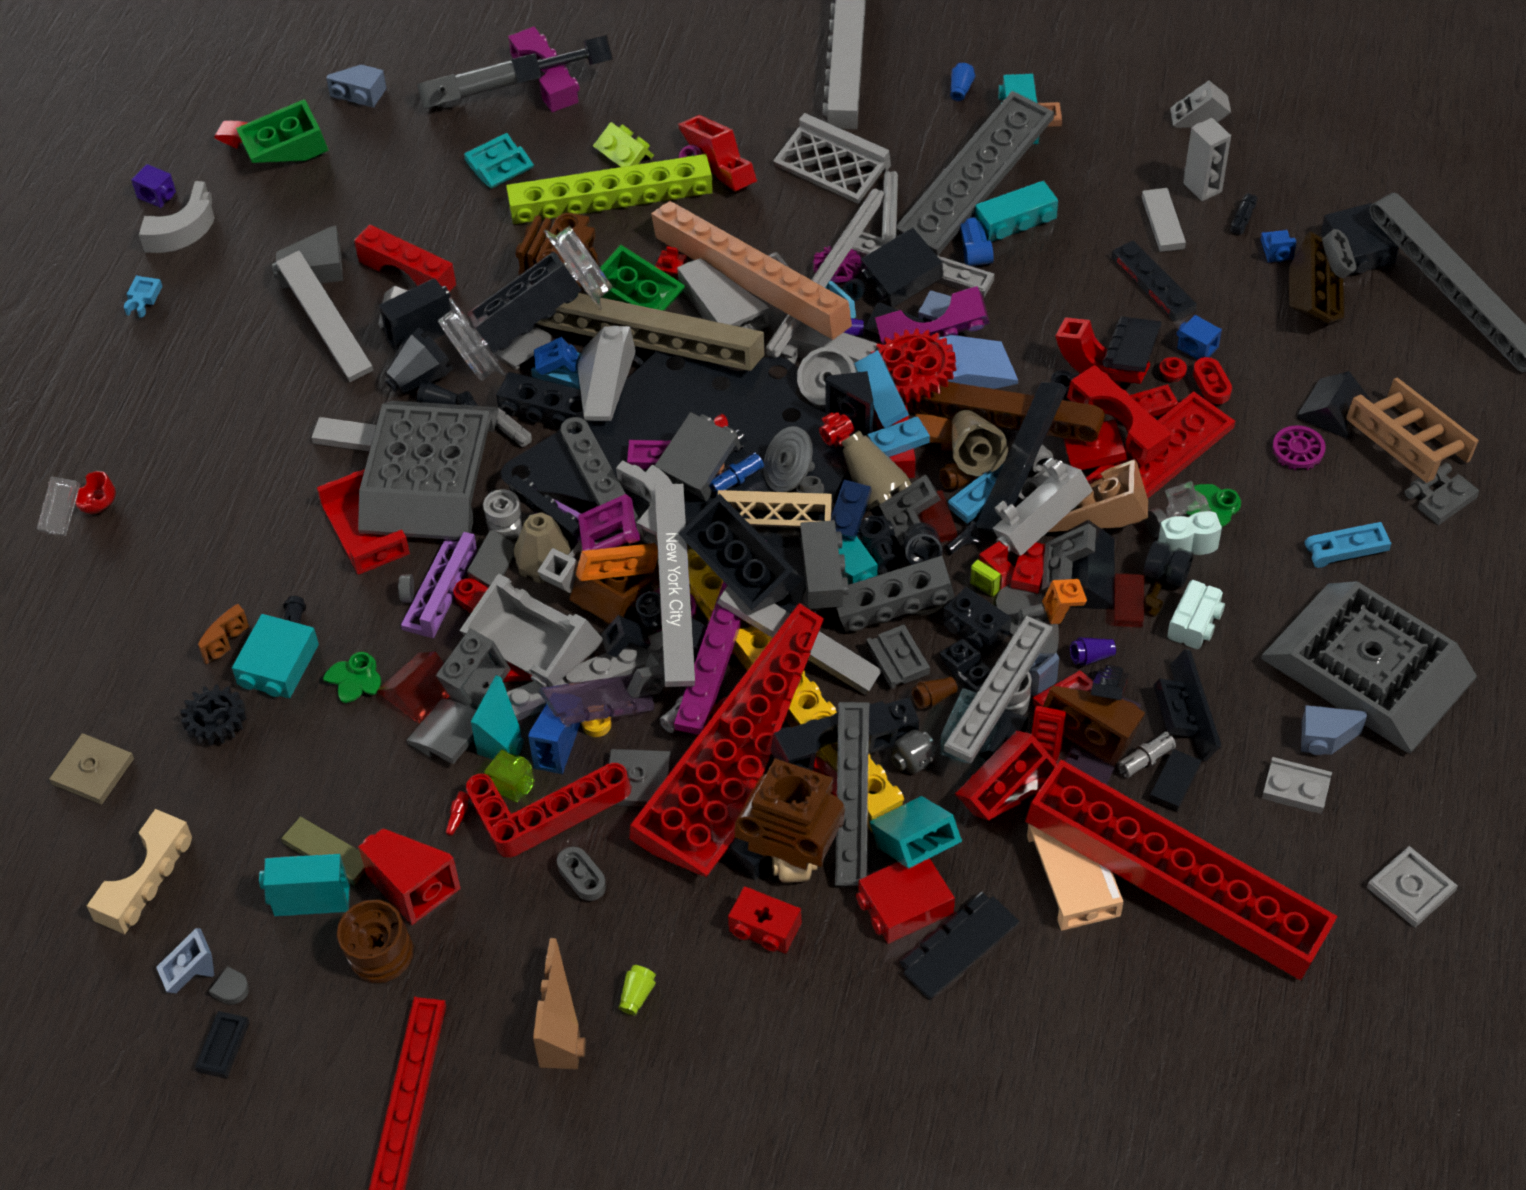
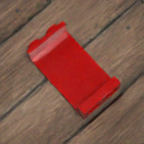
M365 469L317 487L321 506L358 575L410 554L407 538L402 529L388 535L359 533V490Z

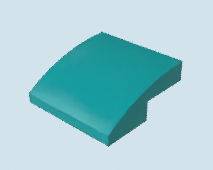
M508 133L464 153L465 161L490 188L534 168V164L521 146L517 148Z

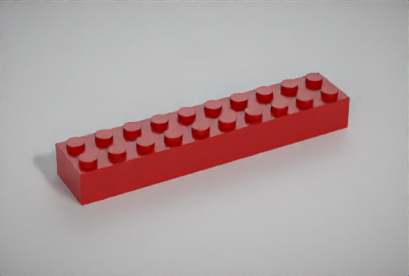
M1062 759L1031 802L1025 820L1028 824L1299 980L1303 979L1338 917Z

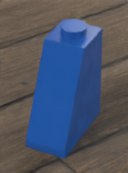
M552 694L528 735L534 769L563 774L581 724V717L583 715L581 700L568 695L558 696Z

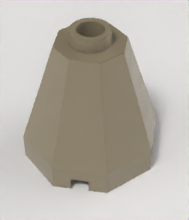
M544 513L530 515L523 524L513 550L520 575L526 578V575L533 577V581L538 583L546 582L537 571L552 548L566 555L572 551L569 539L551 516Z

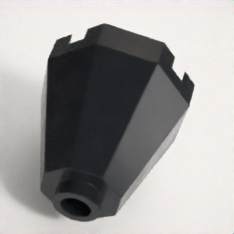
M414 327L406 334L384 372L387 376L385 382L394 392L399 390L401 393H406L418 388L421 383L427 384L444 377L454 369L452 365L447 364L449 362L448 357L431 337L427 336L424 339L420 336L424 332L420 328Z

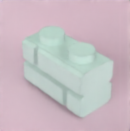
M1191 580L1169 623L1167 637L1170 640L1185 643V645L1195 649L1201 648L1204 640L1210 641L1215 629V625L1212 622L1214 618L1220 620L1224 611L1225 603L1221 602L1223 592L1215 587H1207L1201 582Z

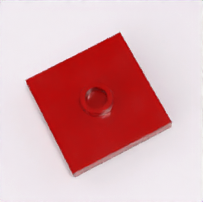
M1115 419L1103 422L1099 436L1093 442L1063 438L1070 466L1080 470L1127 460Z

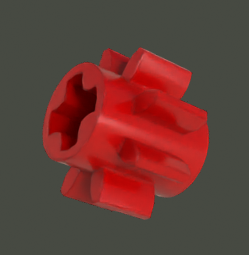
M838 412L835 414L830 413L821 420L824 425L819 428L823 441L829 446L834 444L835 447H842L841 442L850 437L849 434L854 431L853 424L848 416L845 414L839 415Z

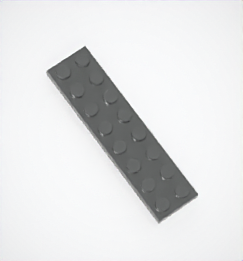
M1011 91L898 223L896 234L901 235L913 227L938 256L959 232L961 224L975 213V205L986 200L1054 119V111Z

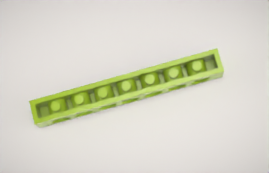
M706 154L506 185L513 224L532 222L535 216H541V220H545V218H557L564 213L583 214L713 193L712 175Z

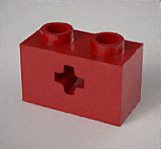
M745 886L728 916L729 931L737 938L752 940L761 944L769 951H779L784 954L787 953L802 924L801 908Z

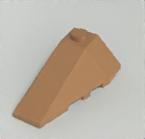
M1131 460L1102 472L1103 478L1090 484L1093 491L1048 532L1067 531L1086 520H1090L1100 528H1115L1136 524L1148 518V498L1136 460Z
M550 938L545 962V978L549 980H542V997L537 1005L533 1040L539 1068L578 1069L579 1057L585 1056L586 1039L580 1037L579 1026L557 939Z

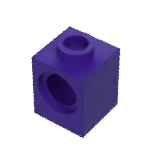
M148 164L132 179L136 197L160 208L176 193L171 174Z

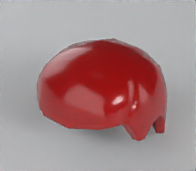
M95 471L85 476L86 484L84 487H76V499L74 502L78 509L84 513H101L113 503L116 497L115 487L108 475L102 471Z

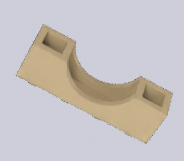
M157 809L154 810L139 831L141 840L147 850V856L141 868L123 880L104 881L87 905L95 922L122 934H126L130 926L136 924L146 903L155 897L158 886L165 876L171 874L176 860L182 852L189 848L192 835L187 823Z

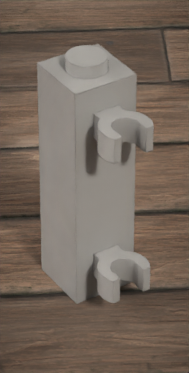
M801 322L783 349L782 355L785 356L784 359H788L795 364L797 357L804 359L811 351L821 347H834L844 351L856 363L870 355L871 351H877V343L846 333H842L832 340Z
M1052 457L1046 461L1043 466L1051 476L1016 508L1012 504L1007 506L1005 501H1002L995 507L997 514L1002 518L992 528L998 537L996 541H1000L1005 546H1008V552H1013L1019 556L1024 554L1093 491L1080 469L1063 464L1062 461L1056 463Z

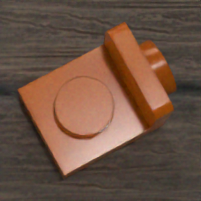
M1078 579L1052 580L1042 600L1050 624H1060L1067 611H1069L1070 606H1083L1087 601Z

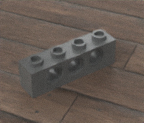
M943 556L848 585V595H843V607H837L845 633L861 630L875 623L887 622L892 618L908 613H916L920 609L941 605L949 600H953L955 595Z

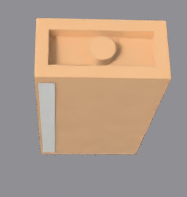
M1028 824L1027 840L1028 842L1034 841L1059 907L1058 923L1061 931L1120 917L1123 899L1112 871Z

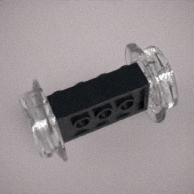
M570 226L557 235L546 229L544 230V233L565 263H562L553 251L467 313L469 318L452 297L449 298L451 310L439 318L438 322L463 359L481 381L494 372L506 377L507 373L494 353L497 350L502 351L509 347L512 340L518 335H525L534 328V324L542 318L548 319L556 312V308L563 303L568 304L575 300L578 293L582 291L576 282L577 280L597 308L602 310L600 297L613 287Z

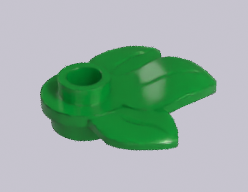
M1213 484L1192 486L1191 490L1198 501L1189 507L1186 514L1190 517L1198 512H1215L1221 527H1224L1230 522L1231 515L1236 514L1240 510L1241 499L1238 493L1232 489L1221 490Z
M357 652L350 657L349 661L335 663L329 668L323 678L324 682L339 685L338 695L342 703L357 700L363 692L375 695L381 686V677L376 672V661L366 652Z

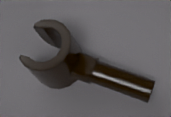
M1159 580L1155 582L1152 593L1146 596V604L1143 607L1145 612L1153 616L1158 615L1163 605V601L1158 599L1162 582Z

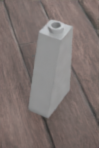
M699 258L677 267L678 281L685 285L683 292L703 319L757 331L769 326L768 306L703 259Z

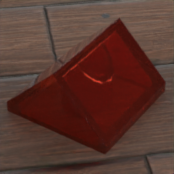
M435 651L418 653L378 689V693L420 724L441 699L449 697V694L436 676L444 662Z

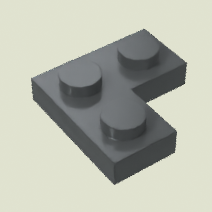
M927 475L919 478L912 485L892 495L891 498L879 505L887 521H891L895 536L903 549V538L907 529L916 523H921L918 514L941 500Z
M1088 523L1045 543L1042 590L1045 593L1052 580L1072 578V565L1074 561L1095 552V527Z

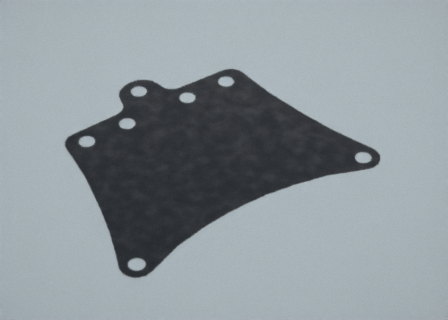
M656 351L625 381L611 421L585 420L616 477V467L622 460L627 462L629 440L672 441L690 412L699 417L701 414L706 415L713 421L715 417L723 414L728 420L727 427L734 431L739 429L746 437L747 443L744 444V448L739 451L735 450L727 457L724 462V471L728 470L727 467L730 464H737L754 452L760 456L764 464L765 454L772 439L781 430L792 426L806 431L812 442L813 454L811 462L815 464V468L811 473L808 472L806 476L820 478L821 483L824 485L823 494H832V501L848 470L842 450L844 446L835 447L834 444L829 446L820 435L819 428L824 425L821 419L827 416L826 413L804 403L798 398L796 389L798 387L797 373L799 368L793 362L781 357L762 358L751 371H735L716 363ZM678 356L684 359L685 365L679 370H671L666 365L667 360ZM775 365H780L786 368L787 374L784 378L774 379L769 376V369ZM723 376L727 377L731 384L725 390H716L712 386V381L716 377ZM788 408H795L800 411L801 417L796 422H787L782 417L783 411ZM582 414L578 418L584 419V414ZM572 427V430L570 429L569 433L578 434L582 430H580V428L577 429V427L576 429ZM561 430L511 459L501 470V477L508 484L512 478L511 471L514 467L518 465L527 466L530 469V475L527 479L537 487L536 491L565 494L596 503L562 438ZM854 430L851 434H849V436H852L860 430ZM763 468L745 478V482L741 485L735 484L726 490L777 492L767 484ZM623 488L625 494L632 499L633 508L640 519L649 508V502ZM796 488L789 491V493H796ZM684 490L686 526L716 497L715 493L712 492L708 500L704 501ZM761 510L749 511L755 519H763L770 513V511ZM791 511L778 512L784 520H792L799 513ZM806 513L812 521H825V513ZM753 527L804 579L790 592L791 601L787 605L779 606L789 613L793 612L802 601L805 587L800 528Z

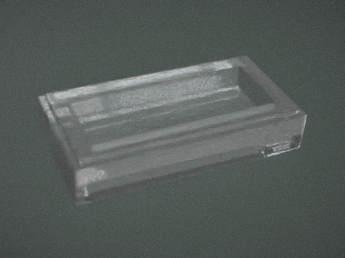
M51 476L37 530L66 536L80 486L78 481Z

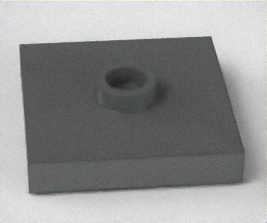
M611 749L609 764H622L626 768L632 787L630 795L613 806L644 807L669 775L670 751ZM621 780L613 781L611 784H616Z

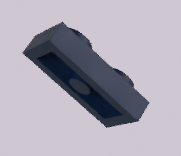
M848 480L843 481L831 515V520H835L836 532L841 531L842 538L855 541L872 492L871 486Z

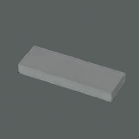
M1161 188L1142 191V200L1159 251L1185 249L1186 241L1168 189Z

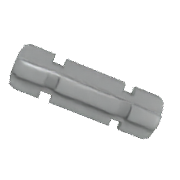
M498 408L496 426L511 439L515 440L521 447L531 443V433Z

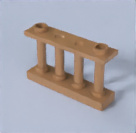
M1399 378L1393 380L1387 398L1374 404L1362 395L1354 397L1346 417L1350 423L1426 483L1435 478L1441 461L1453 454H1456L1466 463L1470 462L1479 441ZM1394 406L1404 415L1392 419L1383 411ZM1415 422L1424 431L1412 435L1403 427ZM1435 438L1444 447L1433 451L1424 442Z

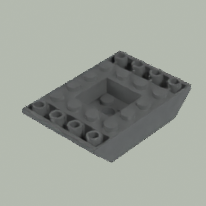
M1358 581L1328 583L1261 657V659L1337 708L1367 711L1364 725L1409 754L1416 749L1477 677L1455 641ZM1374 648L1380 652V655L1372 656L1365 650Z

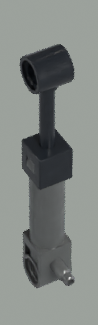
M607 35L583 41L585 49L537 61L536 54L534 53L499 64L418 83L417 87L422 106L427 108L517 83L542 78L540 70L586 58L589 65L612 60L613 57Z

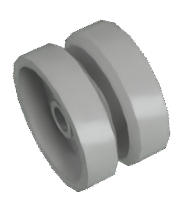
M821 347L811 351L802 360L797 373V383L801 393L815 408L826 413L825 379L829 375L855 373L858 371L852 359L844 351L834 347Z

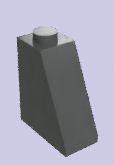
M331 226L276 252V261L300 251L320 284L343 281L341 245L337 226ZM272 263L274 279L279 278L282 289L290 288L277 267V263Z

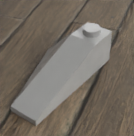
M604 326L583 348L577 366L585 420H612L636 353L630 327Z

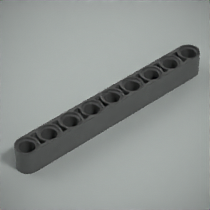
M1390 193L1371 204L1369 209L1370 215L1376 224L1517 370L1526 372V325L1399 194Z

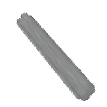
M887 171L884 174L882 240L885 243L896 238L898 174L895 171Z

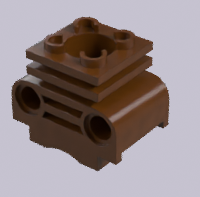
M564 213L559 215L551 226L550 218H545L542 224L541 216H535L532 224L526 228L523 242L519 243L516 249V258L519 259L518 275L520 276L554 251L582 289L579 293L585 294L586 283L599 265L598 255L594 247H592L596 238L595 228L587 226L590 221L589 217L574 213Z
M775 758L767 774L760 776L735 822L734 837L749 842V851L779 858L792 866L804 870L807 869L809 863L822 867L824 858L839 828L844 823L845 806L838 797L830 794L833 783L832 777Z

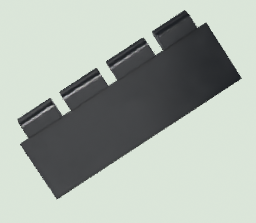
M1120 317L1102 361L1103 366L1106 368L1145 372L1162 321Z
M979 892L964 905L966 911L959 909L942 924L945 931L938 927L920 942L921 948L926 952L925 954L916 946L899 960L905 969L904 975L929 1000L934 998L1019 924L1020 921L994 896L989 899L983 892Z

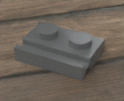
M905 625L880 633L877 638L866 639V646L878 667L882 670L881 672L891 689L895 688L899 683L906 684L930 674L928 663Z

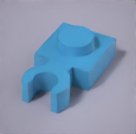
M142 276L135 277L127 292L128 301L124 304L126 315H130L134 309H137L140 318L146 314L145 305H153L162 289L160 279Z

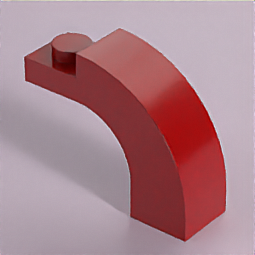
M1065 317L1055 335L1062 355L1080 374L1096 365L1102 372L1108 374L1111 380L1118 386L1121 382L1141 384L1150 367L1149 362L1145 372L1104 367L1102 361L1107 348L1096 339L1090 320Z

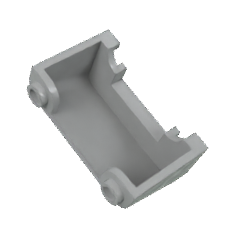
M498 574L460 631L465 635L471 628L493 640L505 661L532 675L531 679L544 688L548 684L554 686L593 653L603 639L586 619L577 614L566 616L532 598L525 590L514 588L510 584L512 582L510 579Z

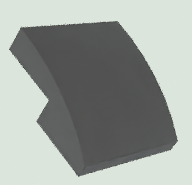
M441 699L406 740L407 744L429 757L436 754L449 763L454 764L474 740L471 720L477 710L456 701Z

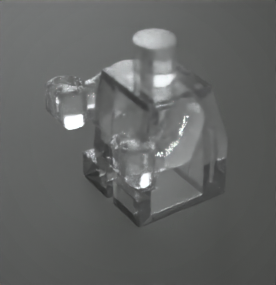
M1192 481L1165 490L1169 501L1166 508L1168 518L1186 514V511L1192 512L1200 509V512H1212L1206 497L1195 490Z

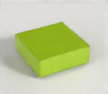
M977 560L971 566L970 583L994 597L999 592L1001 574Z

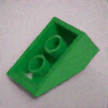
M305 99L236 128L252 163L303 161L329 151L322 132Z
M620 245L590 278L588 295L665 311L684 290L685 285Z

